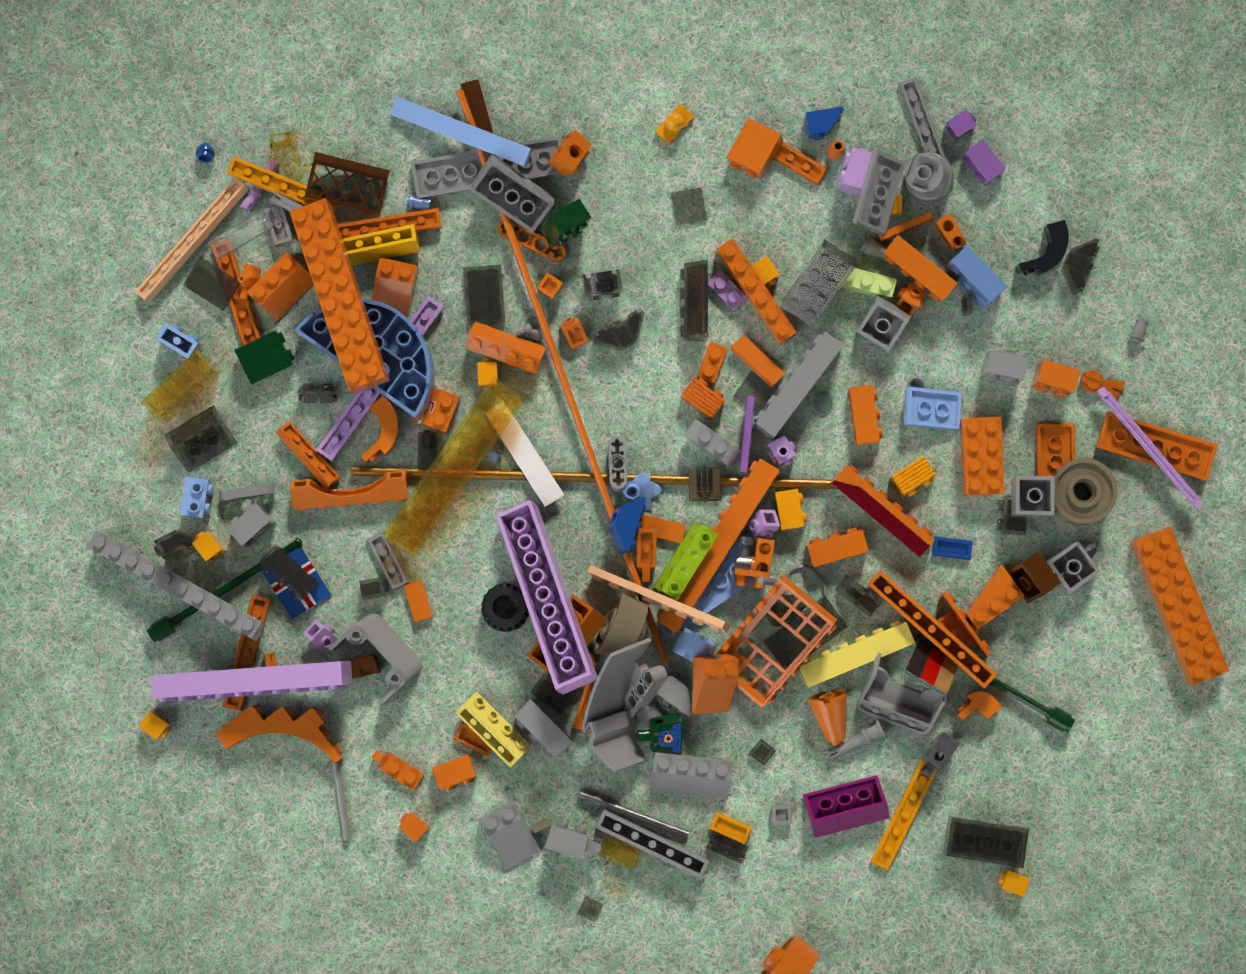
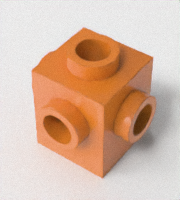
M909 282L906 288L902 286L897 294L899 299L896 306L909 313L911 317L916 309L920 310L925 302L923 297L926 291Z

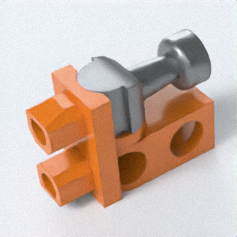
M739 536L738 543L741 544L739 557L735 561L733 571L735 585L746 587L747 577H755L753 588L764 589L765 585L758 584L757 579L758 577L769 578L775 540L757 538L755 555L752 557L749 556V545H753L754 538Z

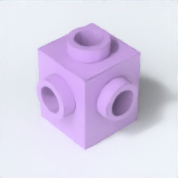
M785 435L767 445L770 451L768 456L773 464L777 463L778 466L783 464L785 467L794 462L793 458L796 456L795 452L797 449L792 441L788 442ZM779 450H784L785 455L780 454Z
M758 510L748 521L753 538L769 539L781 527L775 510Z
M317 619L303 633L310 640L308 644L316 651L320 649L324 653L338 640L333 634L335 630L327 623L324 626Z

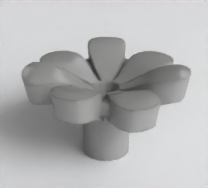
M526 324L524 330L519 329L516 334L517 337L534 343L541 340L536 329L532 330L531 324Z

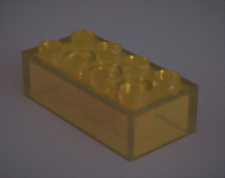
M197 349L141 403L159 421L163 423L166 421L170 422L176 416L175 412L178 409H184L190 403L189 399L192 396L199 395L204 390L203 386L206 383H211L218 377L217 373L220 370L205 354Z

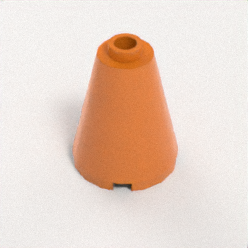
M831 690V693L825 694L824 691L810 696L809 705L826 741L832 745L842 744L843 740L846 739V691Z

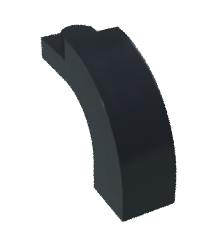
M1065 220L1047 224L1044 227L1047 238L1045 254L1040 258L1019 263L1016 266L1017 274L1029 275L1034 273V269H1036L1037 275L1040 276L1049 272L1061 261L1069 242L1068 228Z

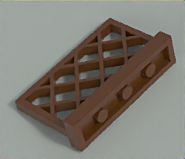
M315 152L305 197L321 200L324 197L320 196L326 194L328 197L326 199L332 204L379 215L390 170ZM316 164L324 166L328 174L318 179L314 172ZM328 167L334 168V170L330 172ZM342 170L347 178L337 183L332 173ZM346 172H350V173H354V174H352L351 176H348V174H347ZM356 174L362 175L365 183L357 188L350 179ZM330 175L335 185L325 190L320 180ZM313 176H315L317 180L312 183ZM374 179L383 180L382 188L374 192L369 182ZM349 180L354 190L344 195L339 185ZM317 182L324 191L318 196L309 194L311 186ZM367 184L373 194L362 199L358 189ZM337 187L342 197L332 200L327 192ZM356 191L361 201L353 205L349 203L346 196ZM380 192V197L378 199L376 194ZM374 196L378 201L377 209H369L364 201ZM344 198L347 203L340 202V200ZM363 203L365 207H361L358 205Z

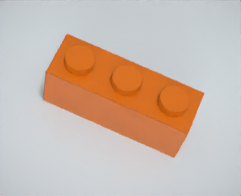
M873 385L850 387L848 394L855 446L878 444L883 436L882 428L878 427L877 422L880 419L879 408L875 407V401L878 400L877 390L873 389Z
M857 527L846 530L847 534L839 536V533L828 535V539L823 541L820 538L810 540L806 550L811 567L815 568L869 552L863 529L857 530Z

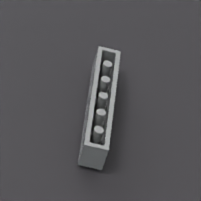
M606 809L603 810L595 828L696 877L702 878L709 864L708 858Z

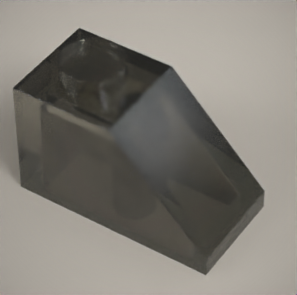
M847 575L835 589L842 597L869 617L882 603L871 591Z
M783 595L792 605L798 599L794 595ZM778 599L770 609L782 618L790 608ZM802 601L796 606L801 612L807 607ZM792 611L785 619V622L791 624L798 615ZM767 613V619L771 625L775 627L783 626Z

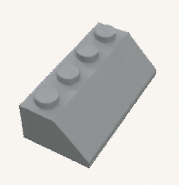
M493 154L481 168L470 188L472 193L531 233L535 231L554 205V196Z
M655 752L651 790L728 799L733 761Z

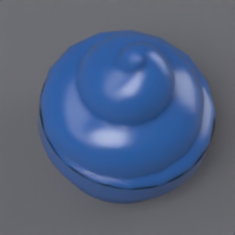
M206 142L196 148L197 159L204 163L211 162L215 156L213 147Z

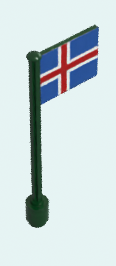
M296 538L292 543L211 593L219 598L262 571L291 619H294L331 595L302 549L303 542L300 538ZM190 606L173 618L164 616L151 624L150 628L147 629V633L153 642L162 641L176 632L175 627H177L178 623L199 610Z

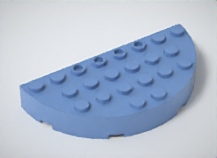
M362 298L390 381L373 388L420 421L430 404L434 389L435 371L430 348L419 329L400 311L385 303ZM319 309L308 315L294 331L339 363L322 309Z

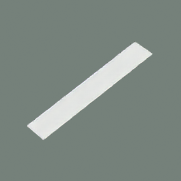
M504 400L485 411L484 413L543 505L546 507L564 496V493Z

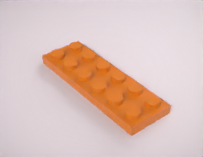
M1107 411L1096 449L1159 467L1114 413ZM1133 419L1179 474L1205 482L1208 481L1218 444Z

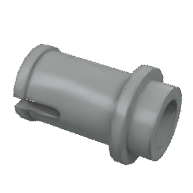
M1136 319L1133 333L1129 336L1130 342L1140 345L1144 341L1143 336L1148 325L1147 321Z

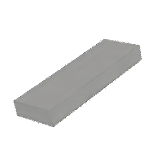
M383 531L367 539L391 590L395 591L410 583L385 532Z

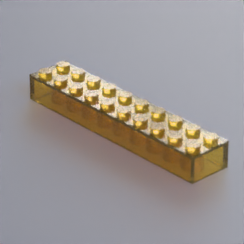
M493 377L382 535L415 557L527 399L496 377Z

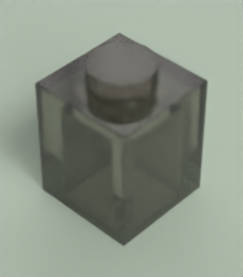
M384 577L359 581L361 596L364 601L386 597V592H389V584L387 580L384 581Z

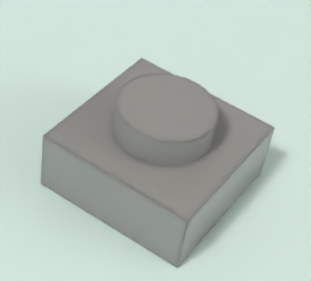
M791 804L771 806L773 826L792 824Z

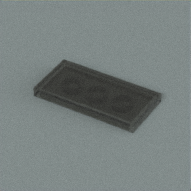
M825 595L816 602L837 618L834 624L837 627L830 635L827 633L822 638L824 642L821 646L848 627ZM808 607L802 613L808 616L812 610ZM816 613L811 618L820 628L826 624V621ZM797 615L788 624L796 630L804 620ZM806 623L799 633L808 641H811L818 631ZM784 626L763 641L784 669H787L807 646ZM814 647L810 653L812 654L817 649Z

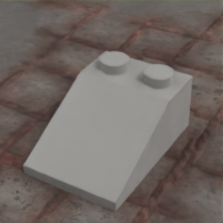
M514 799L478 819L507 870L541 851Z

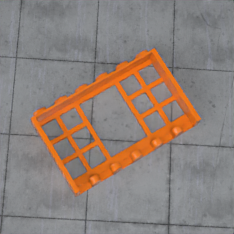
M782 574L715 655L733 654L743 662L738 669L736 687L763 708L766 703L770 705L776 698L774 694L778 689L782 691L788 684L786 681L788 677H794L800 670L798 667L800 663H806L810 659L812 649L814 647L818 649L822 645L824 635L826 633L830 635L837 627L834 625L837 618ZM786 590L798 598L793 605L782 596ZM778 599L790 608L782 618L770 609ZM801 601L812 610L808 616L796 608ZM792 611L804 620L796 630L785 622V619ZM766 613H769L807 645L787 669H784L747 638L748 634ZM815 613L826 621L822 628L811 620ZM806 623L818 631L811 641H808L799 633ZM743 640L754 649L747 659L736 651ZM757 652L769 661L761 671L750 663ZM771 664L783 673L775 683L764 674ZM746 665L757 674L750 684L739 676ZM760 677L771 685V688L764 696L753 688V685Z

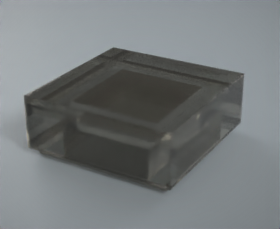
M964 294L961 297V312L963 316H969L972 313L971 294Z
M760 738L749 754L762 765H765L776 750Z
M585 895L577 914L595 922L603 903Z

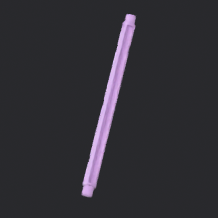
M1104 386L1096 392L1101 396L1100 399L1113 411L1186 497L1189 503L1196 509L1201 507L1203 503L1200 501L1199 496L1195 494L1110 394L1111 392L1107 391Z

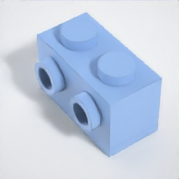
M165 323L156 340L193 362L202 347L198 343L200 339L190 333L188 336L183 334V329L174 323L172 326Z
M185 477L180 515L206 519V516L210 515L211 504H208L209 496L213 495L214 485H211L210 480Z

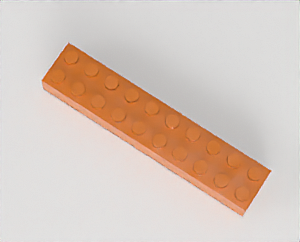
M324 198L289 211L348 390L355 394L390 381L331 203Z

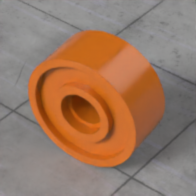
M794 934L782 947L776 945L769 952L761 964L764 967L761 974H809L817 962L820 953L800 936Z

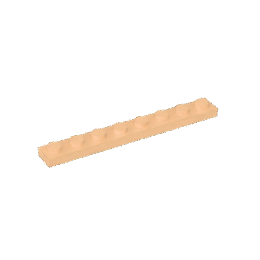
M234 178L135 292L147 303H150L249 188L237 178Z
M590 565L587 571L593 576L592 580L602 584L605 581L609 583V587L619 591V588L626 590L625 593L635 598L638 595L642 597V601L651 605L655 602L659 604L658 607L667 612L670 609L676 611L675 615L684 619L688 616L692 618V622L700 626L707 624L710 626L709 629L714 632L720 633V631L727 633L730 625L721 619Z

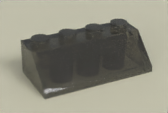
M708 260L684 263V269H680V280H684V288H680V299H684V306H680V318H684V325H680V337H684V342H707Z

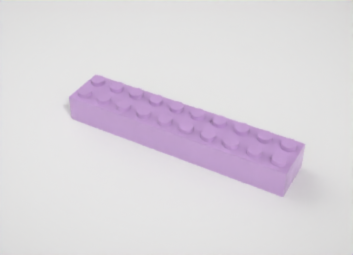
M529 500L497 514L496 517L555 690L565 694L596 681L597 674L538 506Z
M351 661L151 675L152 699L159 698V702L196 700V696L197 699L215 698V694L216 698L234 697V695L235 697L252 696V692L253 695L271 694V690L272 694L290 693V689L291 693L308 692L309 687L310 691L328 690L327 686H329L330 690L347 689L346 685L352 684Z

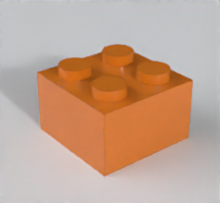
M1043 359L1036 366L1031 386L1035 387V391L1041 393L1049 391L1054 393L1053 396L1064 399L1065 396L1068 397L1075 392L1081 370Z

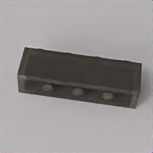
M176 530L154 541L156 544L154 550L158 557H162V559L179 562L198 552L192 544L193 541L190 535Z

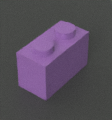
M983 139L964 152L962 156L965 166L974 171L975 179L980 184L983 183L984 186L1006 170Z

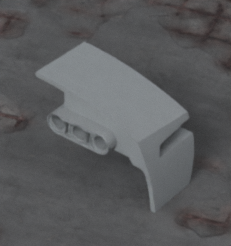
M650 638L610 653L596 679L586 708L582 730L584 733L592 731L593 738L589 743L590 747L615 773L647 761L632 731L635 725L634 716L641 707L650 704L667 680V671L663 666L658 665L648 668L642 660L644 652L652 641Z

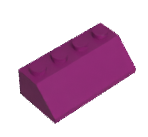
M877 775L803 794L815 838L890 818L888 804Z

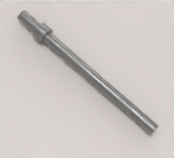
M580 790L578 798L591 802L593 806H602L681 837H688V830L602 799L603 796L597 794L594 796Z

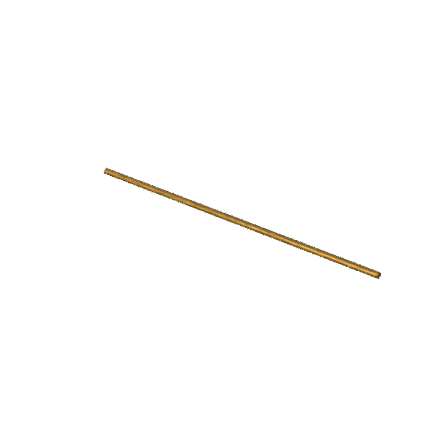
M351 466V476H383L386 472L406 470L407 477L528 481L522 471ZM550 472L555 481L596 482L593 473ZM601 473L604 482L610 483L609 473ZM616 474L615 483L624 482L620 481V474ZM627 474V482L633 481L638 474ZM650 474V482L666 485H689V476ZM696 476L697 482L695 483L697 485L702 483V486H707V476H702V482L701 476ZM708 476V486H713V476ZM720 476V486L738 487L743 477ZM775 478L770 486L771 488L838 489L831 483V480Z

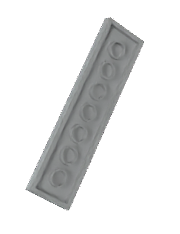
M560 135L518 143L532 149L526 167L496 156L529 180L562 175L548 163L561 143ZM477 150L411 161L417 198L426 199L470 191L472 184L483 167ZM486 152L487 158L489 159L492 154Z

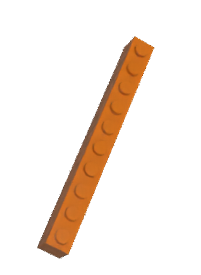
M761 458L758 462L754 460L749 468V471H751L748 478L743 477L738 485L741 488L738 494L733 493L728 501L731 505L727 511L723 509L718 519L720 522L717 527L713 525L711 528L712 531L719 535L676 601L694 608L779 474V469ZM660 609L656 614L658 618L657 623L677 635L686 619L675 615L676 611L671 609L669 612Z

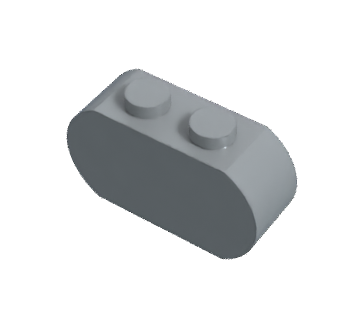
M694 419L684 433L686 439L729 469L741 454L734 445L696 419Z

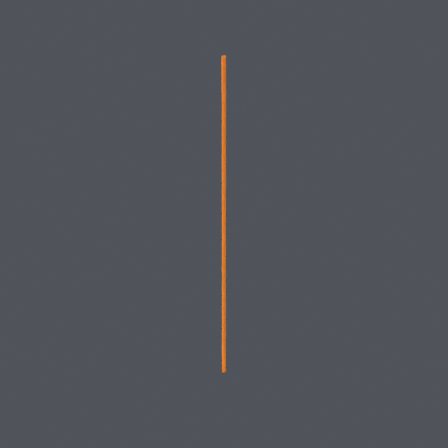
M463 89L457 90L456 94L467 124L476 127ZM476 148L482 166H484L488 160L486 152ZM499 211L611 520L614 511L612 501L511 221L508 216ZM630 551L622 554L632 582L642 586ZM648 604L646 621L663 665L669 663V659Z

